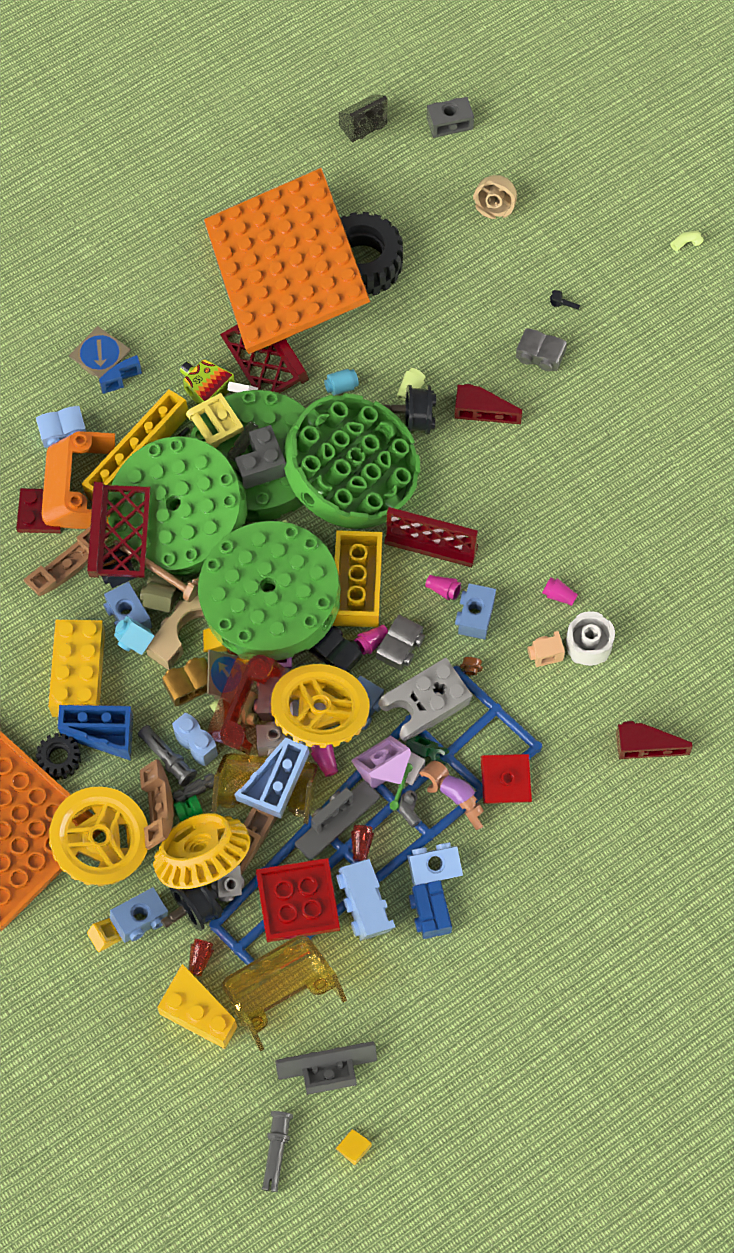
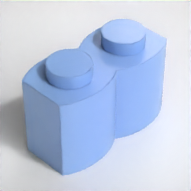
M79 406L68 407L58 412H49L36 417L44 448H48L50 445L75 432H86Z
M184 713L172 723L176 740L181 746L190 750L193 759L197 763L206 766L218 756L215 740L208 732L200 729L198 721L193 716Z

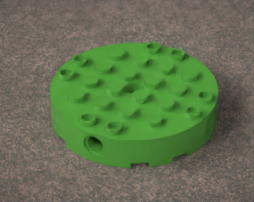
M266 390L242 391L224 397L243 425L244 431L220 443L216 449L236 469L235 458L253 452L249 432L271 425L283 454L287 434L306 408L288 396ZM203 413L201 418L212 435L217 434V429L207 414ZM194 425L190 438L206 442L197 426ZM286 476L245 489L247 495L246 521L248 522L281 518V515L290 511L294 512L303 505L292 490Z
M346 393L343 396L329 395L309 405L289 430L283 448V457L286 462L284 467L285 474L298 499L321 519L350 529H366L381 525L387 521L388 507L400 510L406 504L417 487L418 474L420 473V458L416 454L413 445L415 441L410 431L399 417L377 401L373 403L363 399V396Z
M168 437L145 445L125 461L112 482V485L151 488L146 558L170 574L189 576L200 573L205 559L215 545L225 536L245 525L247 495L238 471L220 451L210 444L195 438ZM109 492L108 500L113 505L124 498L119 492ZM135 493L129 499L138 507L145 501V493ZM128 501L118 508V511L124 517L134 510ZM179 503H181L178 509L175 510L176 506L179 505ZM115 511L108 517L109 525L112 528L122 520ZM137 512L128 521L136 529L143 523V518ZM126 523L116 530L122 539L133 532ZM135 535L126 543L136 550L142 545V540Z
M256 522L231 532L210 551L199 575V602L211 632L226 648L240 656L253 660H283L294 657V654L305 649H310L330 630L340 607V580L330 551L313 533L287 522Z

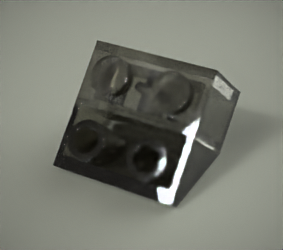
M373 94L338 112L339 126L351 142L363 139L373 131L380 130L387 125L388 98L385 95Z

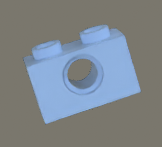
M450 842L436 845V850L427 851L426 847L412 850V855H407L413 885L463 876L457 846H451ZM433 856L439 857L441 861L439 868L436 870H431L428 866V861Z

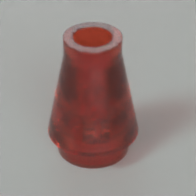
M366 825L353 826L351 841L354 861L361 862L367 860L374 838V833H372L373 827Z
M195 938L193 944H190L188 970L193 975L202 977L203 971L214 952L212 949L213 943Z

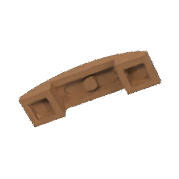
M90 527L76 537L77 542L45 568L42 566L38 567L24 579V582L38 596L56 589L88 564ZM109 538L105 539V544H107Z
M158 759L140 770L141 789L148 793L150 825L144 828L145 846L149 850L167 839L171 832L174 818L171 788L164 768Z

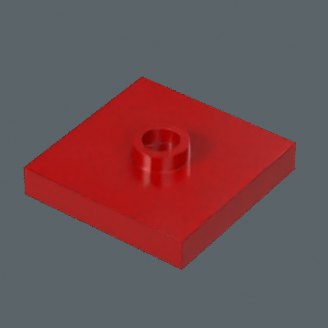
M529 754L480 756L483 804L532 802Z

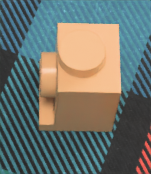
M559 631L554 632L553 637H539L533 641L532 646L527 647L529 658L535 661L536 667L561 662L564 659L565 650Z

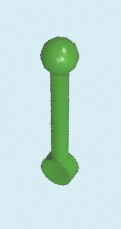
M410 763L407 764L394 801L390 802L389 806L393 811L399 809L398 802L408 773L413 769Z

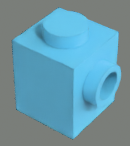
M126 616L124 620L117 624L114 634L121 648L128 652L132 649L140 655L144 653L155 637L150 629L129 616Z

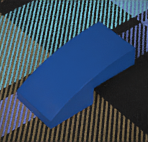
M133 356L118 363L99 379L103 394L124 388L122 380L142 374L138 356Z

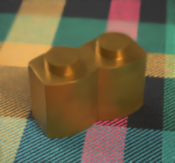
M204 657L199 659L192 658L184 667L178 669L171 668L162 677L163 685L175 707L207 693L208 663Z

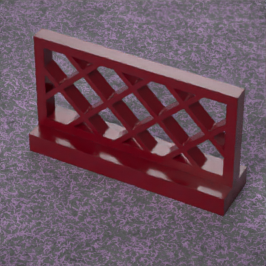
M238 324L220 334L251 386L258 387V390L261 389L262 383L273 384L272 392L281 393L298 382L304 384L309 381L306 370L286 339L269 345L268 349L262 348L251 353L249 360L240 359L241 350H246L243 345L242 336L239 344L231 343L228 340V337L234 334L241 335ZM256 352L267 354L264 363L254 361ZM271 355L280 356L279 366L268 364ZM252 366L262 368L260 377L250 375ZM266 369L277 370L274 380L264 378ZM281 371L291 373L293 377L286 382L279 381Z
M94 482L87 565L89 577L118 576L145 578L150 487L104 485L103 482ZM109 492H119L124 498L113 505L108 500ZM135 493H145V501L138 507L129 499ZM128 501L134 510L124 517L118 511V508ZM115 511L122 520L112 528L107 523V517ZM138 512L143 518V523L135 529L128 520ZM126 523L133 532L122 539L116 530ZM114 534L120 543L110 550L105 544V539ZM137 535L142 540V545L133 551L126 542ZM124 545L131 554L121 562L114 553ZM112 556L119 564L113 570L103 569L104 561ZM135 557L140 562V571H130L125 564Z
M388 507L385 545L472 568L478 549V530Z

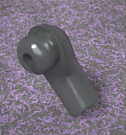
M409 790L401 797L399 812L408 824L414 828L421 822V819L414 812L418 798L417 794Z

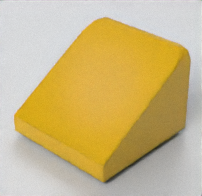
M210 628L203 630L204 652H208V650L217 652L227 651V648L217 640Z
M110 918L92 924L87 932L98 952L122 940Z
M352 1129L336 1147V1150L353 1165H356L372 1147V1143Z

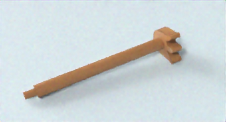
M115 539L113 543L117 545L120 542ZM124 545L119 548L127 555L131 554ZM146 558L145 567L184 592L183 599L191 602L198 594L199 578L193 579L192 583L189 581L188 585H186Z

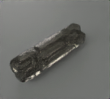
M248 422L245 427L246 430L242 431L233 444L234 447H231L228 452L230 460L235 462V458L242 456L241 453L246 451L250 445L249 432L259 429L257 424Z

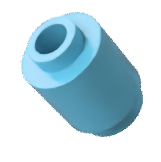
M344 369L328 374L324 384L327 392H331L335 396L354 390V387L359 386V381L354 369Z

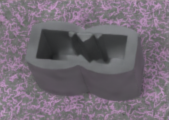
M525 328L516 349V358L526 365H538L544 371H557L565 354L567 342L561 338Z
M398 615L376 652V659L400 671L404 665L408 667L414 657L412 651L415 647L419 648L425 638L423 627Z

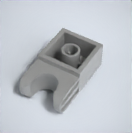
M444 658L383 695L378 705L383 711L401 707L410 713V721L402 726L399 734L402 741H407L469 705L473 695L448 659ZM434 691H440L442 692V695L439 692L435 694Z

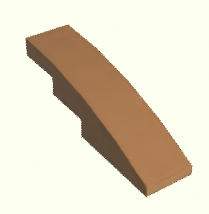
M253 807L244 822L250 836V847L246 856L239 864L241 874L244 873L278 818Z

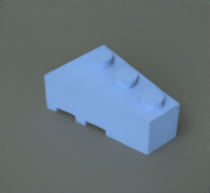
M285 738L265 760V763L252 774L247 783L234 794L236 801L281 819L309 755L308 746Z
M370 859L341 867L338 870L339 875H336L340 889H344L347 897L344 898L345 908L353 916L354 922H351L354 935L359 936L360 941L388 933L395 928L393 920H388L385 908L388 906L386 901L381 898L378 889L380 885Z

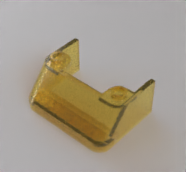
M237 753L223 755L214 775L211 812L216 813L219 805L224 808H234L235 805L240 804V802L236 801L234 794L247 783L252 774L265 763L268 757ZM305 762L287 804L288 810L294 816L304 817L303 824H308L311 816L318 766L310 762Z
M303 935L294 937L227 976L222 983V988L229 1002L260 1052L264 1050V1047L257 1033L262 1031L268 1024L265 1012L305 988H308L314 995H321L333 989L343 1003L347 1001L336 973L309 937Z

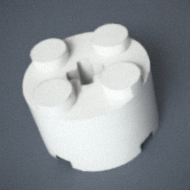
M583 612L576 616L568 627L566 637V649L572 661L588 666L605 662L611 653L615 638L613 624L598 612Z

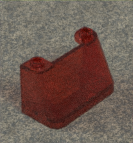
M244 653L237 657L208 727V733L216 743L250 755L253 744L246 738L247 729L237 724L254 681L265 685L266 681L270 678H281L285 667L275 659L264 655Z

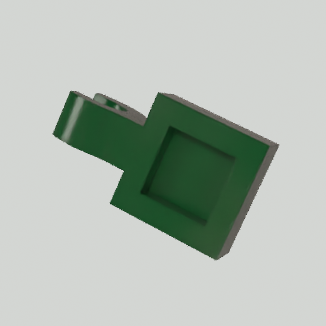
M420 735L407 740L406 746L414 754L422 758L430 756L432 761H438L446 765L447 762L441 760L440 754H449L447 748L439 747L438 743Z

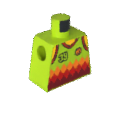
M202 360L196 367L189 362H185L180 368V373L185 376L183 379L184 390L197 404L219 393L224 397L229 392V382L235 383L234 374L207 360Z

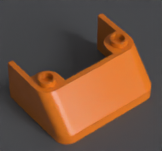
M78 431L48 447L42 503V520L46 525L73 529H87L91 526L92 509H87V498L80 492L70 491L72 453L109 454L115 448V433Z

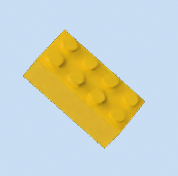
M336 530L335 564L341 590L340 607L332 626L379 627L382 532Z
M102 620L55 621L48 705L52 717L59 716V705L100 706L105 628Z

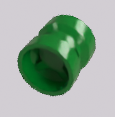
M196 795L189 797L186 802L179 801L173 804L180 822L203 814Z

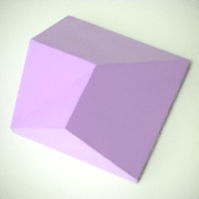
M389 736L351 761L363 779L374 789L385 781L401 784L411 751L397 739Z

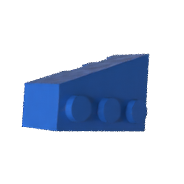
M59 705L58 730L60 736H62V733L66 734L67 738L71 736L74 742L131 761L134 718L131 706Z

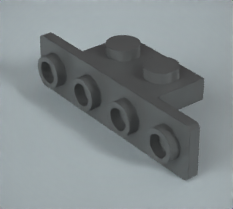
M362 781L352 791L347 787L342 792L337 791L330 798L329 804L324 808L319 807L312 814L311 828L295 842V846L308 860L312 861L380 799V795L366 781Z
M372 1041L277 1059L275 1063L278 1079L303 1076L307 1095L356 1086L357 1082L353 1066L377 1061L375 1042Z

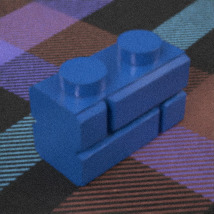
M438 880L413 886L412 894L408 895L411 910L416 909L418 916L414 918L416 932H421L423 939L452 933V924L441 881Z

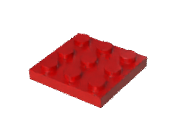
M328 858L256 869L267 943L340 931Z

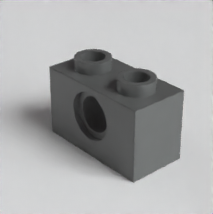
M468 97L455 98L450 101L427 105L426 118L433 138L473 130L474 115Z

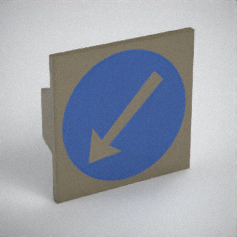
M97 326L74 349L69 357L80 364L82 369L100 379L109 369L117 365L131 349Z
M208 650L207 694L215 696L214 699L242 703L248 694L249 671H245L244 659Z

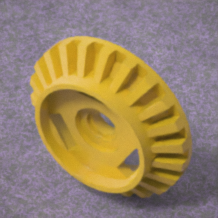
M310 664L295 668L279 679L272 692L271 713L275 718L277 727H281L282 732L286 736L291 735L293 741L297 743L303 741L309 747L320 745V748H326L329 744L336 747L340 746V742L345 741L347 743L351 741L354 735L358 736L361 733V729L365 727L369 715V698L363 685L353 675L335 666ZM294 700H299L298 716L292 715L290 712V704ZM323 703L326 708L318 710L313 705ZM338 724L340 725V726L335 727V728H332V729L323 730V729H326V728H329V727H332V726H335V725H338Z
M89 787L73 793L60 804L53 815L49 828V845L55 861L59 863L63 872H67L72 879L84 882L86 885H113L128 878L144 860L148 850L145 846L144 828L148 826V823L140 807L126 794L109 787ZM87 810H92L95 815L78 826H75L72 821ZM119 825H124L126 829L127 848L120 847ZM96 830L104 832L106 836L105 841L102 843L95 842L92 837L93 832ZM77 852L99 862L98 867H92L81 862L76 857Z
M205 813L190 817L174 826L167 839L162 841L159 851L154 856V871L158 879L164 885L171 888L190 889L207 885L227 875L240 864L250 847L249 833L246 826L239 819H233L231 816L223 817L214 813Z

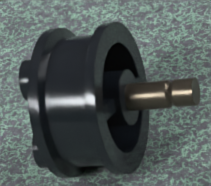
M407 385L404 405L390 406L389 404H383L394 414H404L405 426L410 433L411 431H424L425 434H430V430L435 429V416H433L432 407H436V393H434V390H431V385H426V388H412V385Z
M204 885L190 889L170 887L171 894L179 908L163 918L161 923L165 928H168L172 923L186 916L197 930L202 931L205 928V923L212 918L219 919L222 916L223 909L215 900L218 896L211 886L206 887Z

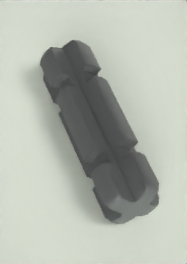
M213 773L204 776L203 780L198 779L183 787L184 790L181 791L179 789L173 792L172 797L175 803L179 801L186 802V799L189 797L198 796L206 792L207 788L211 789L217 786V779Z

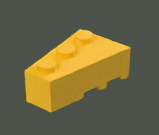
M182 964L157 1007L159 1014L225 1049L237 1029L236 1020Z

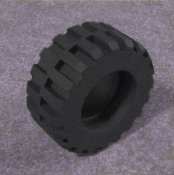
M354 212L350 213L348 217L345 215L340 217L351 248L355 246H369L381 254L379 258L372 262L357 263L367 293L375 296L380 294L382 289L386 291L391 287V283L394 284L398 280V275L402 271L403 241L398 229L394 225L391 227L392 222L385 218L383 220L380 215L375 213L373 216L369 215V212H363V214Z

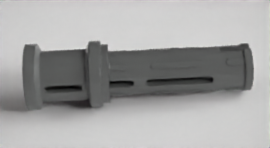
M149 725L142 727L138 732V736L165 763L166 771L172 773L179 780L178 783L181 787L192 782L197 775V771L191 769L184 762L182 755L175 754Z
M271 1111V1130L267 1133L270 1145L261 1190L269 1192L270 1181H272L271 1192H278L284 1146L290 1140L288 1129L290 1120L293 1119V1114Z

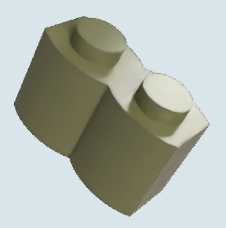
M156 573L153 576L149 575L147 586H143L140 593V600H143L142 607L170 613L175 602L180 597L181 590ZM172 574L183 582V576Z

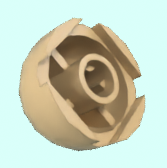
M492 175L486 177L478 184L473 195V200L475 199L476 203L475 207L483 216L490 219H496L495 216H503L502 218H505L514 209L517 201V191L513 183L504 176Z

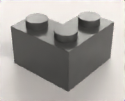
M271 425L250 431V444L253 452L235 458L236 470L245 489L286 476L284 470L286 462Z

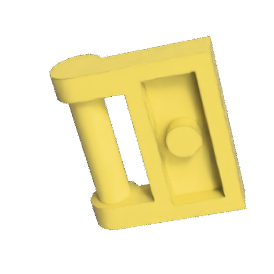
M221 393L194 406L186 413L189 420L195 423L206 443L214 448L244 431L243 425ZM201 414H207L217 429V434L212 435L201 418Z

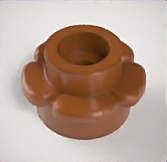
M464 657L460 668L467 675H477L483 669L481 666L482 660L475 657Z

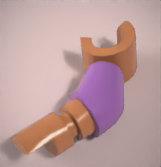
M431 761L419 772L421 776L428 777L432 781V784L427 788V792L435 793L440 789L456 805L459 804L462 809H466L465 815L475 830L483 828V824L478 816L484 810L479 803H475L477 800L474 796L475 791L466 781L450 776L447 768L438 761Z

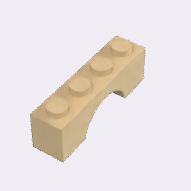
M198 594L191 602L180 600L177 603L174 613L162 621L159 631L154 634L155 637L146 648L147 656L168 670L184 654L182 643L179 640V633L182 627L192 619L205 618Z

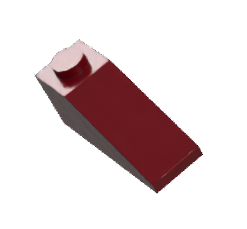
M472 384L457 385L454 419L521 425L522 409L480 386Z
M625 721L618 724L616 730L619 759L690 755L693 747L690 741L643 723H635L634 721Z

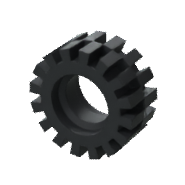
M54 733L55 737L51 738L48 735L46 736L47 741L42 740L40 742L41 747H37L38 753H36V758L39 766L51 777L54 776L56 780H59V776H63V779H66L67 774L70 773L72 776L75 774L74 769H79L78 763H81V753L77 742H74L71 736L67 738L66 734L62 733V736H59L58 733ZM56 749H64L67 751L68 757L65 762L55 764L50 760L51 753Z

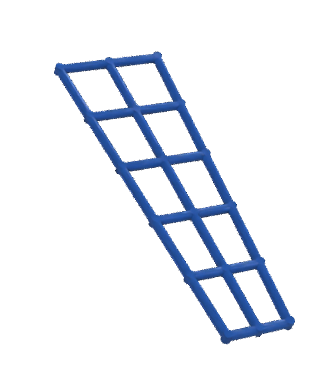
M454 666L453 668L468 690L489 710L447 748L449 754H440V758L446 761L476 790L474 796L477 799L475 803L483 798L482 782L457 760L454 755L494 717L497 716L529 746L522 753L529 754V759L541 752L542 743L537 741L501 708L500 704L496 703L462 672L460 667ZM407 715L404 721L389 736L398 740L402 726L410 721L411 715ZM427 730L418 734L438 743L439 747H444ZM358 770L337 791L342 792L346 787L351 790L362 778ZM419 775L413 785L408 784L402 790L398 802L399 805L404 793L409 790L415 792L429 778ZM383 783L374 789L389 803L345 844L338 838L331 843L337 851L329 858L330 870L343 858L350 864L361 862L351 850L393 812L389 805L391 801H394L395 795ZM330 798L321 807L324 808L329 804ZM458 805L430 829L422 821L415 826L422 836L375 874L378 883L407 861V855L413 854L412 850L422 848L432 841L439 833L463 815L466 809H462ZM311 816L262 868L278 866L296 847L295 842L311 828ZM255 875L242 889V895L235 896L234 900L223 909L222 916L219 919L214 918L211 920L209 926L259 979H265L271 971L315 935L296 938L265 965L261 966L245 949L265 931L264 920L258 923L239 942L221 926L258 887L257 875ZM344 900L336 905L338 916L346 911Z

